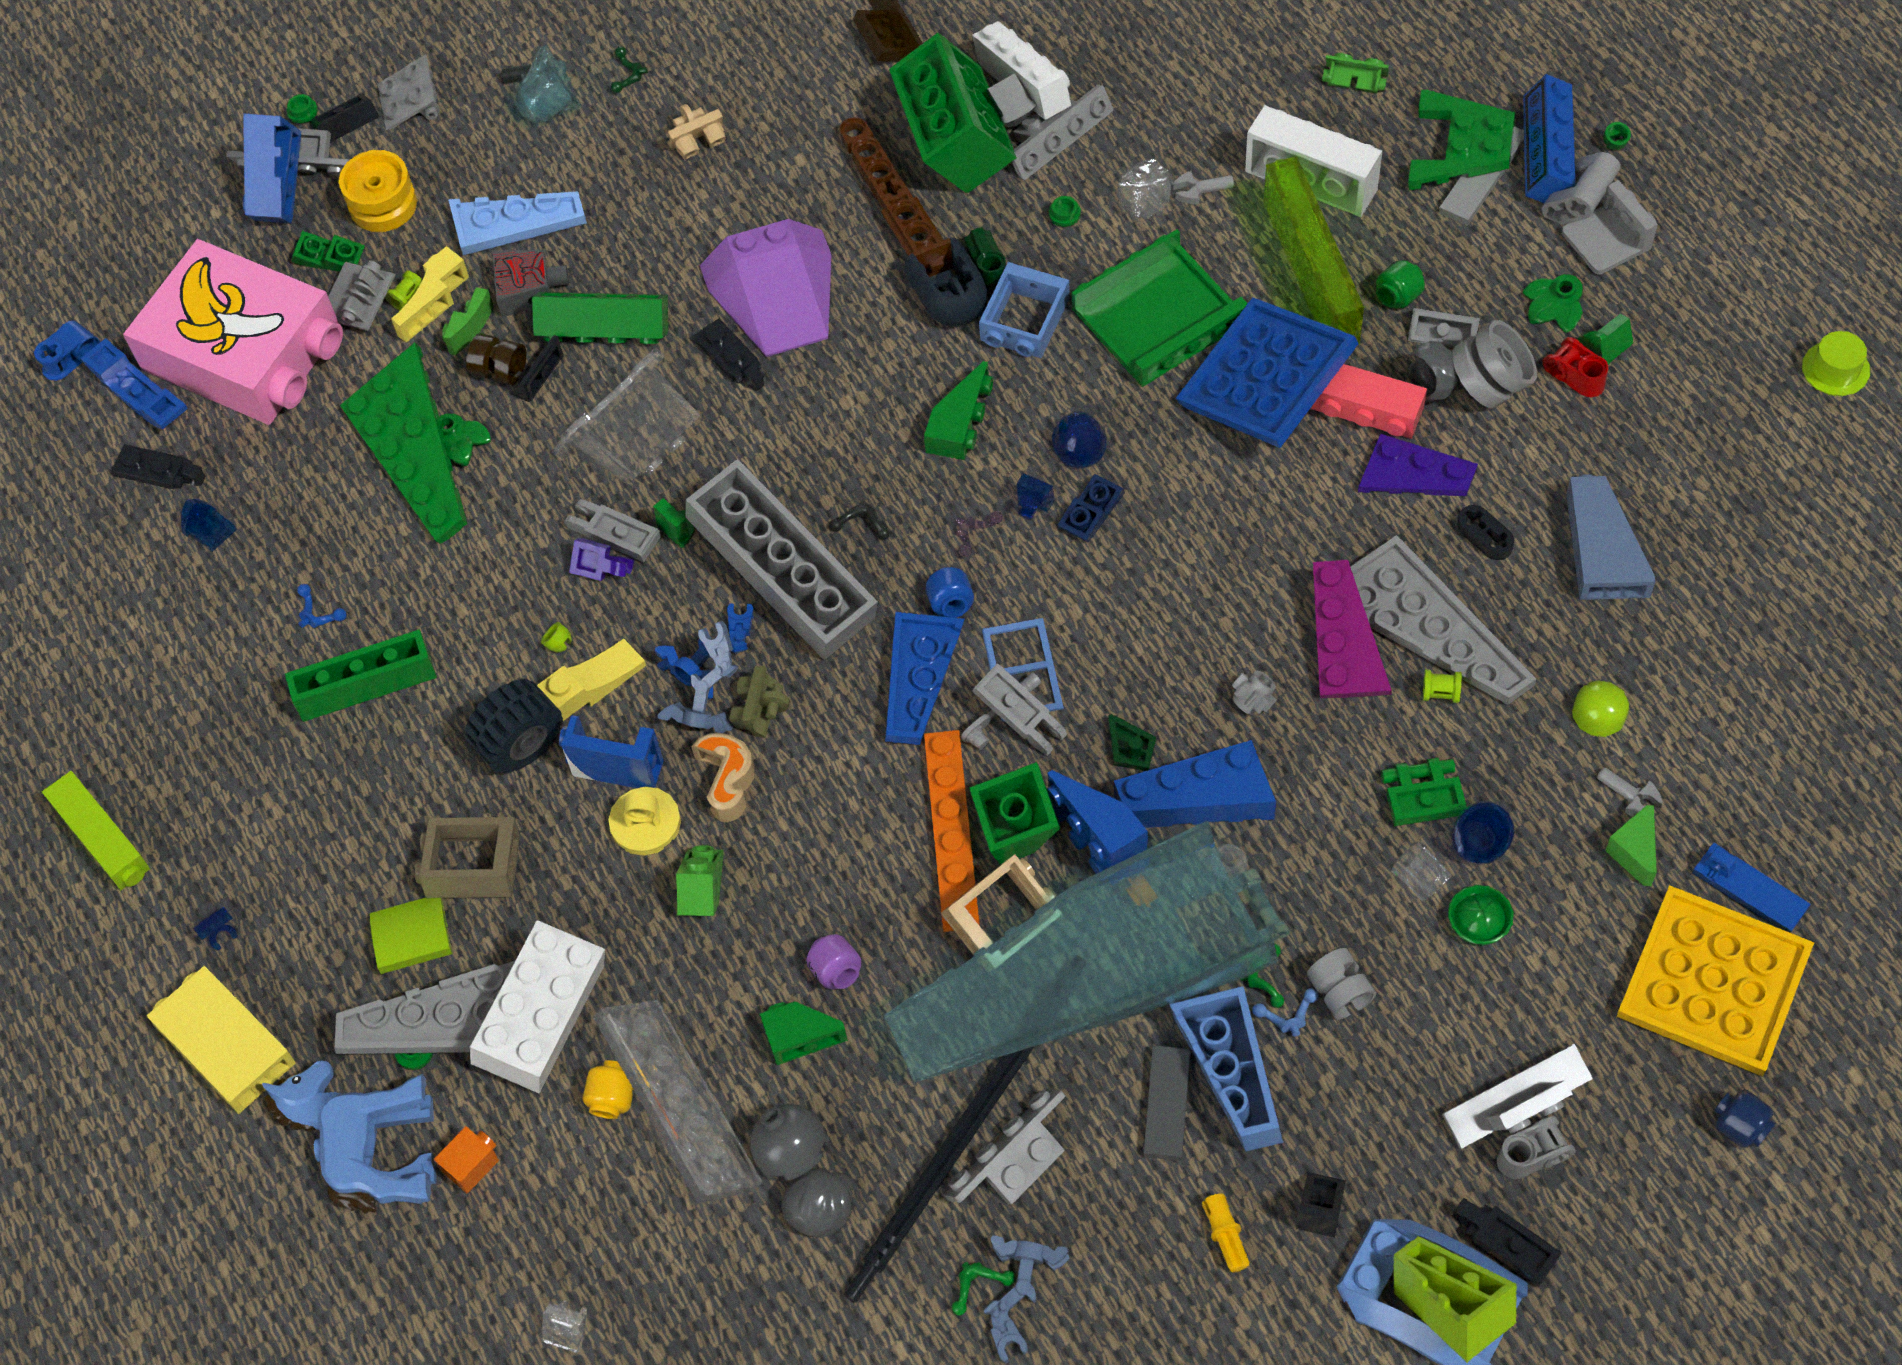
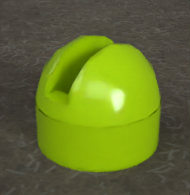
M560 622L554 623L541 639V643L545 647L556 653L567 650L564 642L568 644L572 642L571 633Z

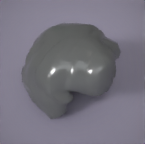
M1429 341L1418 345L1413 350V355H1416L1418 358L1414 363L1410 364L1408 369L1410 378L1421 387L1427 388L1426 402L1446 399L1453 393V390L1460 381L1452 361V351L1439 341Z
M825 1168L811 1169L807 1173L792 1179L785 1189L782 1200L783 1218L796 1230L807 1236L822 1238L838 1233L852 1213L851 1202L854 1186L850 1178L840 1172H828Z

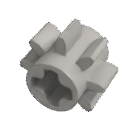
M1250 671L1247 674L1241 673L1232 684L1236 689L1233 701L1247 714H1254L1255 711L1258 714L1262 711L1267 712L1277 701L1272 696L1276 688L1275 683L1261 671H1255L1253 674Z

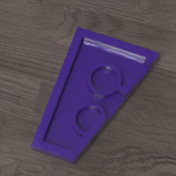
M1380 434L1359 484L1358 492L1384 491L1390 494L1412 492L1424 493L1425 495L1467 496L1478 464Z

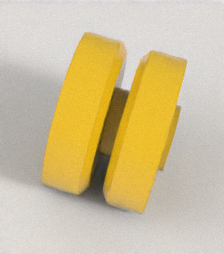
M370 150L353 157L341 170L338 183L350 216L360 228L371 232H387L399 228L409 221L416 211L417 197L405 162L397 154L386 150Z

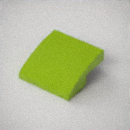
M425 897L370 913L377 968L381 974L453 954L442 898Z

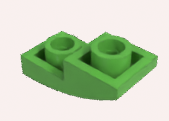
M476 287L472 299H468L466 302L464 313L453 311L450 322L444 325L442 340L446 343L449 354L457 355L472 342L473 338L485 325L494 307L488 289Z

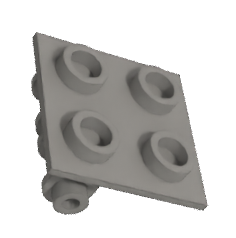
M423 55L378 83L386 130L395 128L419 112L429 120L437 118L440 108L436 103V88L431 80L433 74L429 69L426 55Z
M369 261L367 265L364 264L363 266L345 262L328 295L339 324L368 331L395 274L380 270L381 266L374 261Z

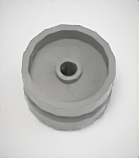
M1501 320L1491 321L1481 328L1476 336H1469L1452 350V361L1461 383L1474 399L1488 408L1498 407L1509 400L1514 392H1521L1532 385L1537 379V367L1527 344L1510 325Z

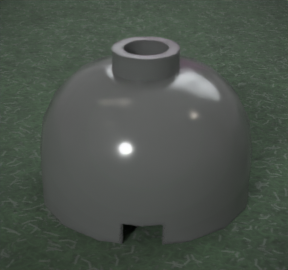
M791 1103L775 1106L765 1111L753 1126L750 1134V1150L757 1167L764 1176L774 1181L773 1176L783 1175L785 1180H792L807 1173L823 1157L820 1150L824 1142L827 1146L829 1143L827 1131L814 1113L806 1107Z

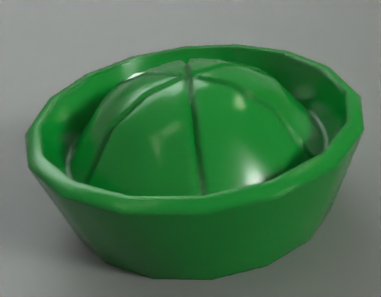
M1473 885L1465 887L1454 895L1449 904L1448 918L1453 930L1462 940L1472 945L1485 946L1493 944L1506 936L1513 925L1514 912L1510 901L1500 891L1490 886Z

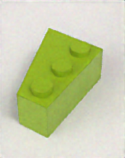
M1420 1236L1394 1254V1294L1465 1362L1470 1361L1516 1324V1283Z

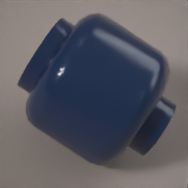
M1741 1090L1735 1096L1727 1092L1714 1109L1720 1115L1716 1120V1129L1741 1148H1747L1751 1144L1757 1148L1776 1124L1771 1120L1773 1109L1748 1090Z

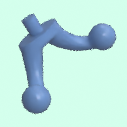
M1307 989L1295 1017L1288 1020L1270 1012L1261 1003L1253 1006L1252 1013L1257 1018H1267L1283 1033L1291 1031L1293 1036L1296 1037L1300 1035L1299 1029L1306 1025L1305 1015L1309 1004L1316 1002L1319 994L1316 989Z

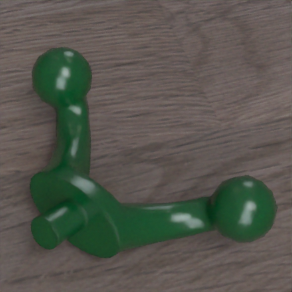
M618 46L615 49V55L633 73L622 82H612L611 90L615 93H619L623 88L640 81L641 74L648 73L647 67L642 68L640 62L632 63L626 59L627 51L623 46Z

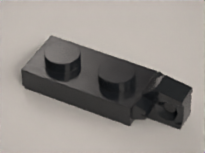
M720 318L693 335L694 341L732 381L739 384L744 380L755 391L765 386L764 375L759 370L762 366L758 358Z
M124 444L111 470L115 477L173 490L181 488L183 483L201 486L205 480L202 467L193 465L192 461L185 457Z
M1463 1198L1452 1217L1468 1227L1465 1234L1472 1239V1242L1538 1288L1562 1254L1560 1250L1496 1206L1491 1208L1484 1204L1482 1209Z

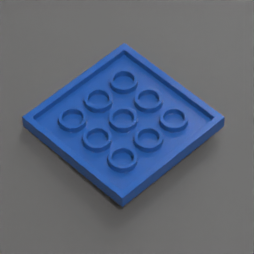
M1252 297L1176 397V400L1180 405L1193 412L1281 448L1359 343L1354 335Z

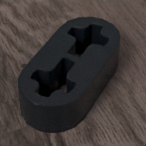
M1468 505L1460 511L1457 527L1465 538L1490 559L1504 560L1510 556L1515 540L1513 534L1486 509L1478 505ZM1468 517L1471 520L1479 518V526L1475 523L1468 525ZM1492 540L1496 542L1500 540L1505 541L1504 547L1500 545L1492 547Z

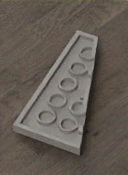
M1397 535L1350 566L1370 627L1373 630L1452 674L1461 672L1462 680L1507 705L1535 686L1536 678Z
M515 961L499 966L496 964L441 980L438 985L422 990H419V988L406 991V995L387 1001L380 999L336 1013L335 1053L470 1052V1046Z

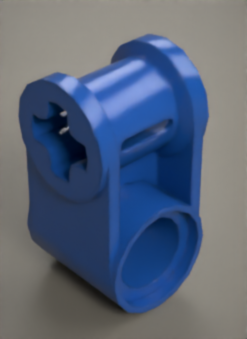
M72 320L64 323L59 330L45 341L39 343L34 350V356L38 363L43 365L42 373L45 378L56 381L63 379L82 363L80 358L98 345L100 340L77 321ZM59 363L61 364L62 371L60 370V368H59V366H58Z

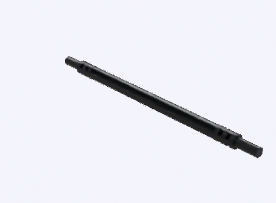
M1075 956L1057 983H1052L1049 986L1048 991L1040 999L1039 1004L1036 1005L1011 1045L884 1230L881 1231L878 1239L870 1247L869 1252L862 1259L864 1265L843 1294L847 1299L857 1303L876 1273L883 1272L886 1264L900 1247L907 1233L1048 1026L1053 1022L1057 1013L1060 1012L1063 1004L1070 997L1069 990L1087 965L1083 959Z

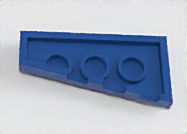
M895 612L885 742L921 744L965 619Z

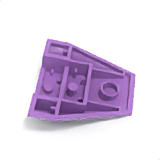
M790 219L727 236L700 264L708 292L765 357L828 339L831 252L821 229Z

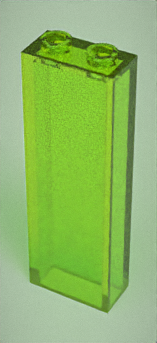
M1298 157L1279 159L1273 163L1266 164L1263 204L1314 321L1354 335L1359 343L1358 345H1360L1364 305Z

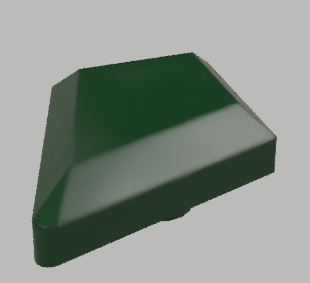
M1109 714L1108 721L1114 765L1142 771L1150 770L1156 737L1113 714Z

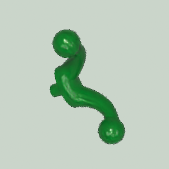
M1272 943L1267 947L1266 954L1248 964L1247 973L1241 974L1240 979L1241 981H1248L1250 988H1259L1266 991L1271 996V1006L1280 1008L1284 1004L1283 996L1271 984L1258 977V972L1272 958L1279 957L1281 954L1280 946Z
M965 1262L962 1265L963 1270L958 1275L960 1294L959 1299L952 1304V1312L957 1316H961L966 1312V1302L972 1280L980 1276L998 1280L1003 1285L1010 1286L1016 1280L1015 1274L1008 1270L999 1273L983 1266L981 1263L970 1265L968 1262Z

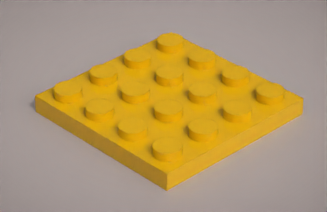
M1669 885L1616 1017L1763 1077L1814 942Z

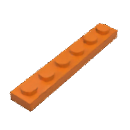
M959 730L924 734L941 912L975 886ZM975 897L964 907L980 926L977 897ZM942 916L943 932L954 931Z

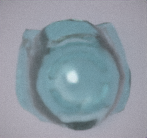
M547 45L540 47L531 67L516 90V106L520 114L525 119L536 123L554 120L568 111L578 110L582 107L571 90L565 62L555 60Z

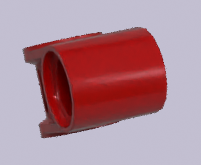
M1573 337L1565 338L1561 343V347L1554 354H1548L1542 360L1545 371L1585 397H1597L1605 390L1609 367L1607 361L1583 346L1582 343Z

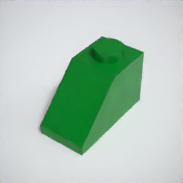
M796 1001L789 1004L784 1002L770 1006L766 1012L760 1013L777 1066L848 1041L843 1021Z

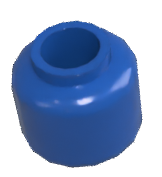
M946 567L939 569L926 582L925 591L930 606L938 616L958 618L965 614L974 602V593L966 573L959 568Z

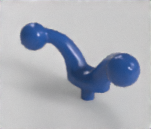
M307 584L298 586V594L305 599L304 609L299 613V617L302 619L299 622L300 627L303 628L309 624L316 628L334 620L339 622L345 620L347 614L342 608L336 609L332 614L315 617L312 614L313 602L310 586Z

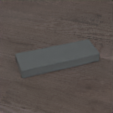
M1152 1046L1144 1144L1145 1158L1182 1161L1190 1049Z

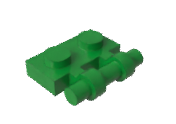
M1438 757L1429 758L1426 760V763L1407 765L1404 762L1395 764L1394 768L1381 770L1383 784L1397 782L1399 785L1387 788L1386 793L1394 826L1466 815L1467 805L1459 777L1444 778V774L1455 773L1453 759L1439 760ZM1429 777L1431 780L1412 784V779Z

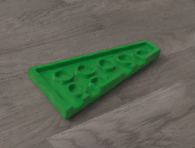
M414 342L340 406L432 537L441 544L466 526L467 520L459 490L455 487L451 471H453L451 460L446 454L444 446L446 441L435 400L431 397L428 385L430 383L428 372L424 370L421 359L423 358L422 350Z

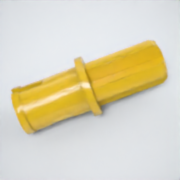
M1219 1193L1207 1197L1205 1201H1202V1207L1213 1231L1211 1234L1212 1240L1219 1243L1231 1272L1235 1273L1246 1269L1249 1266V1260L1238 1235L1241 1232V1226L1235 1223L1226 1196Z

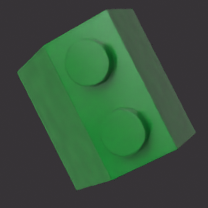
M1037 762L969 788L990 853L999 865L1013 855L1020 859L1035 853L1060 829Z

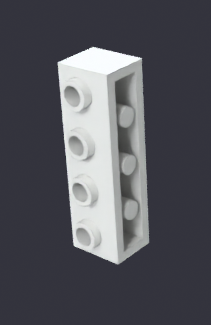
M997 21L972 35L979 64L999 82L1015 73L1030 100L1035 101L1037 106L1034 111L1044 120L1071 106L1068 92L1070 82L1066 73L1053 66L1046 56L1038 54L1028 42L1025 43L1017 37L1012 29H1007Z

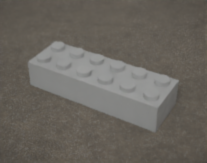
M738 459L686 499L685 517L823 660L828 658L875 619L878 601Z

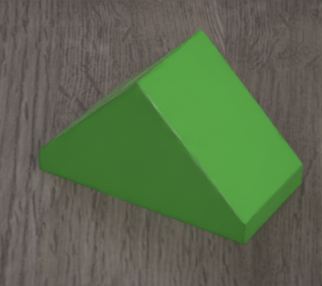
M1646 805L1611 835L1605 850L1643 886H1652L1657 873L1654 806Z

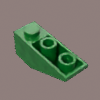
M983 361L932 409L924 434L926 453L965 460L967 450H974L977 430L972 429V421L982 423L985 414V403L977 402L978 395L990 396L993 388L994 378L989 376L988 362Z

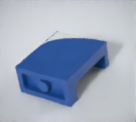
M571 715L568 726H563L559 737V746L564 751L565 762L569 765L573 776L633 788L656 787L664 760L654 729L640 727L635 745L587 737L579 716Z

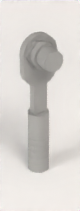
M1031 673L1020 684L1031 692L1041 684V680L1035 673ZM991 710L988 714L978 718L962 733L961 739L963 742L975 745L979 750L983 749L988 744L989 739L984 735L985 733L982 729L998 715Z

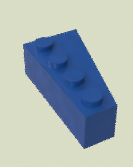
M1252 740L1114 780V799L1127 804L1145 828L1166 827L1173 824L1192 823V825L1206 824V822H1242L1248 819L1272 820L1275 818L1276 800Z

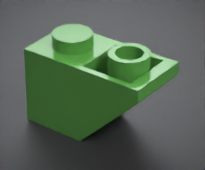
M698 845L687 850L676 873L677 915H715L719 905L724 850H714L709 845Z

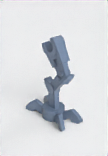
M723 621L715 623L718 631L715 639L710 637L707 628L698 630V636L716 666L702 679L697 674L691 675V684L695 689L693 708H685L681 702L664 708L658 714L659 719L668 721L673 718L679 723L696 728L710 729L714 727L717 733H725L733 729V724L725 712L711 716L712 713L706 711L710 688L723 677L730 678L739 667L732 665L730 651L733 650L728 634V628Z
M995 1235L991 1237L993 1249L1002 1262L1011 1258L1020 1261L1016 1286L1000 1300H992L984 1308V1314H991L993 1325L991 1333L998 1355L1004 1363L1009 1362L1008 1356L1005 1353L1006 1347L1009 1344L1019 1345L1023 1355L1028 1353L1027 1344L1008 1316V1312L1024 1297H1027L1033 1303L1036 1302V1292L1031 1285L1033 1265H1040L1045 1262L1052 1270H1057L1069 1260L1066 1247H1057L1053 1251L1049 1246L1035 1242L1012 1240L1005 1243L1003 1237Z

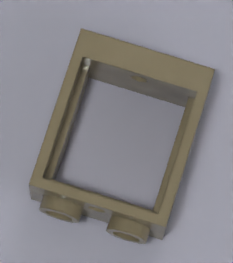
M515 817L429 818L427 832H422L420 838V849L423 854L422 862H417L415 867L416 883L422 885L425 897H512L520 839ZM440 841H496L493 869L436 870Z

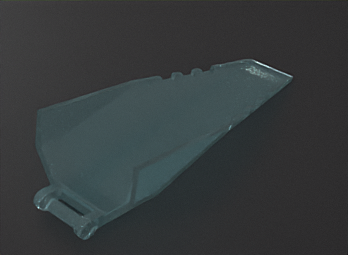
M1205 821L1072 885L1034 911V916L1018 927L1014 925L1005 931L1002 938L986 949L982 947L976 951L973 958L955 970L953 968L937 978L936 982L925 986L886 1013L884 1017L914 1082H918L1136 1016L1245 978L1278 962L1273 942L1287 937L1290 934V930L1284 921L1279 920L1260 885L1262 879L1256 869L1248 870L1229 879L1215 846L1211 827L1208 821ZM1247 890L1266 928L1257 931L1237 894L1238 892Z

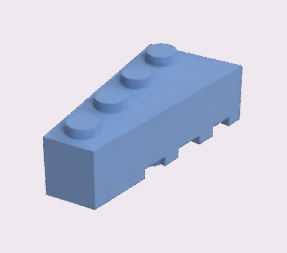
M1244 986L1170 1004L1175 1022L1244 1150L1250 1151L1283 1143Z

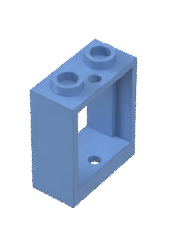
M1008 262L979 321L980 340L985 341L987 345L994 348L1005 347L1015 350L1024 357L1035 356L1042 358L1070 299L1069 280ZM1011 293L1052 304L1038 335L998 324V320Z

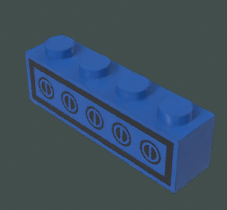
M1547 74L1523 95L1525 196L1542 203L1546 202L1550 194L1575 187L1572 84Z

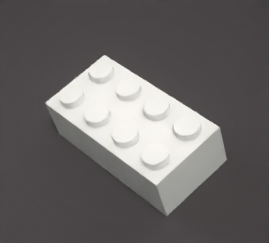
M1264 105L1247 132L1245 172L1362 217L1378 190L1382 150L1370 144H1364L1348 138L1341 133L1317 126L1310 121H1304L1291 116L1282 110H1276Z
M537 920L470 1046L471 1064L540 1093L604 968L605 949Z

